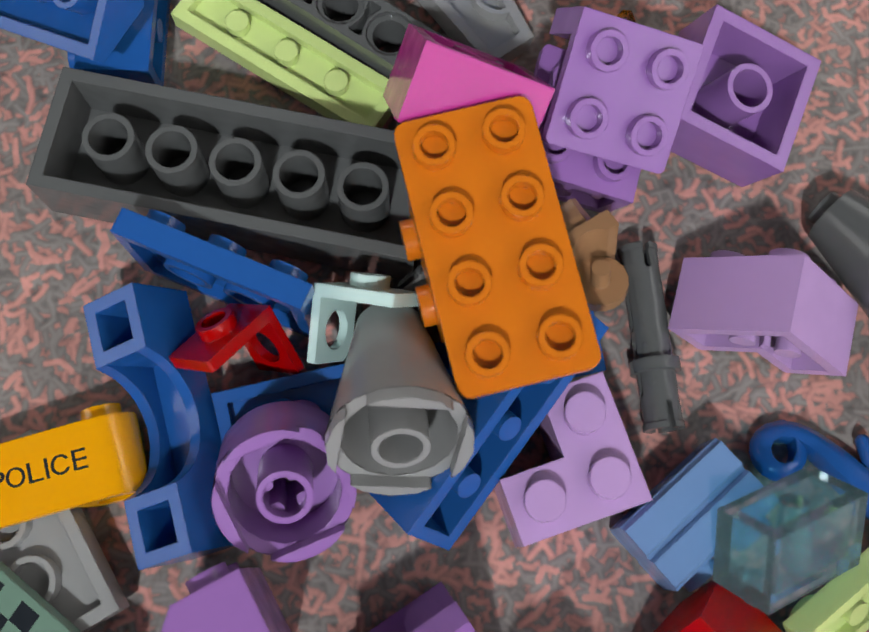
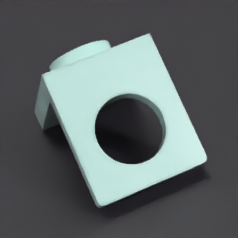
M350 272V282H314L313 288L315 292L312 298L307 363L317 365L346 361L354 333L357 303L390 308L419 307L416 292L390 288L391 276L366 272ZM336 311L339 317V332L335 342L329 347L325 335L326 325L331 314Z

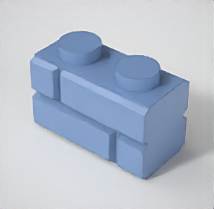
M714 438L700 444L650 491L652 501L633 507L609 530L663 590L678 591L684 586L688 592H691L704 584L716 572L719 565L712 557L729 541L735 546H739L759 531L765 523V519L759 512L773 498L772 494L750 471L744 469L743 463L721 440Z

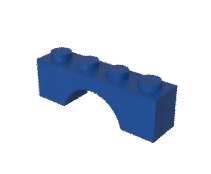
M131 282L84 305L83 309L96 369L113 378L131 395L144 418L148 431L150 460L147 474L138 490L124 501L138 570L193 560L233 547L234 545L228 541L218 527L212 510L213 481L222 441L206 372L175 368L169 359L170 354L196 333L187 291Z

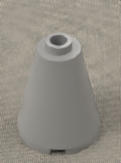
M372 305L361 313L355 326L325 432V447L329 467L335 474L337 466L349 474L350 485L363 492L394 496L417 494L432 489V477L450 467L451 478H453L464 469L474 453V428L471 417L427 328H424L421 316L413 307L390 308Z

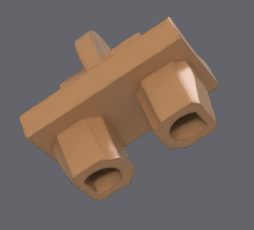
M575 198L561 204L560 207L588 308L592 311L614 309L624 301L629 288V276L624 266L615 260L619 223L608 209L591 218Z

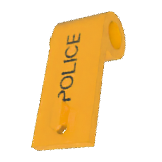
M120 403L100 404L82 410L80 412L81 421L0 443V529L77 507H97L121 502L134 494L144 481L148 470L137 414L135 412H122Z

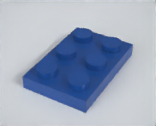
M122 207L110 232L145 271L226 304L270 305L282 327L309 337L312 298L315 291L313 285L307 282L309 276L304 271L281 260L272 259L269 266L246 258L247 251L242 246L219 235L211 234L208 240L205 241L185 233L186 226L182 222L161 211L150 209L147 215L143 216Z

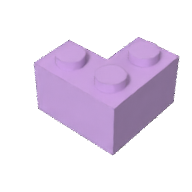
M790 248L772 249L769 255L745 256L734 251L717 250L711 252L710 257L683 258L668 329L700 350L757 352L786 373L846 376L858 303L834 279L830 278L810 259L808 254Z
M603 371L570 382L540 423L539 429L552 462L499 480L494 488L515 548L536 543L653 500Z

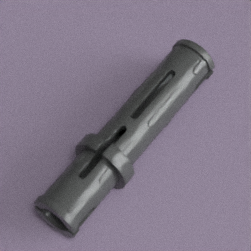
M642 241L625 244L617 250L620 264L624 266L629 276V288L625 299L634 360L628 364L630 377L637 379L643 433L653 434L656 432V429H658V433L678 431L686 428L682 416L676 373L682 369L679 356L673 355L657 254L658 246L653 241H647L645 243L646 249L643 250Z

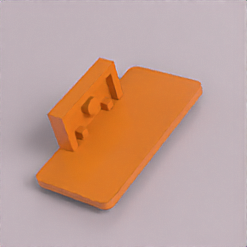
M515 96L399 124L394 131V141L408 194L410 219L399 221V228L408 262L421 260L426 284L415 287V292L424 328L437 325L440 341L445 343L458 393L463 398L476 399L590 371L596 367L601 359V351L531 102L525 97Z

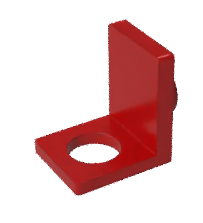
M229 303L226 307L214 310L201 318L195 326L196 333L169 355V359L175 368L213 373L245 345L260 370L299 374L304 369L302 361L270 305ZM258 332L271 340L279 356L270 353L263 347L256 336Z

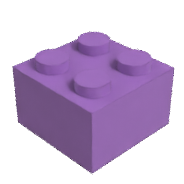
M716 4L683 28L678 34L679 37L705 46L671 152L740 187H744L784 172L821 60Z

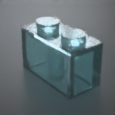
M807 466L719 507L717 510L712 580L743 599L749 605L756 607L767 615H771L859 565L869 493L818 469Z

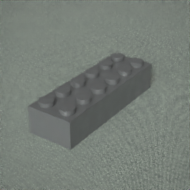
M68 67L62 68L26 185L52 211L114 223L122 207L146 216L150 209H154L179 220L186 226L185 233L205 241L208 240L211 234H215L232 240L247 250L359 272L384 274L391 276V278L403 279L417 267L418 260L409 262L407 260L399 228V221L410 219L408 194L395 146L393 130Z

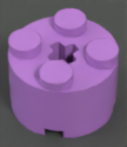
M302 399L297 401H279L259 406L238 419L223 437L213 481L212 510L223 535L235 547L246 553L251 549L262 554L271 555L270 561L283 563L298 562L314 557L331 547L345 530V523L355 506L357 490L350 485L349 474L338 466L335 474L329 467L325 447V432L330 416L312 401ZM285 477H286L289 481H290V480H295V481L287 482L286 479H285Z

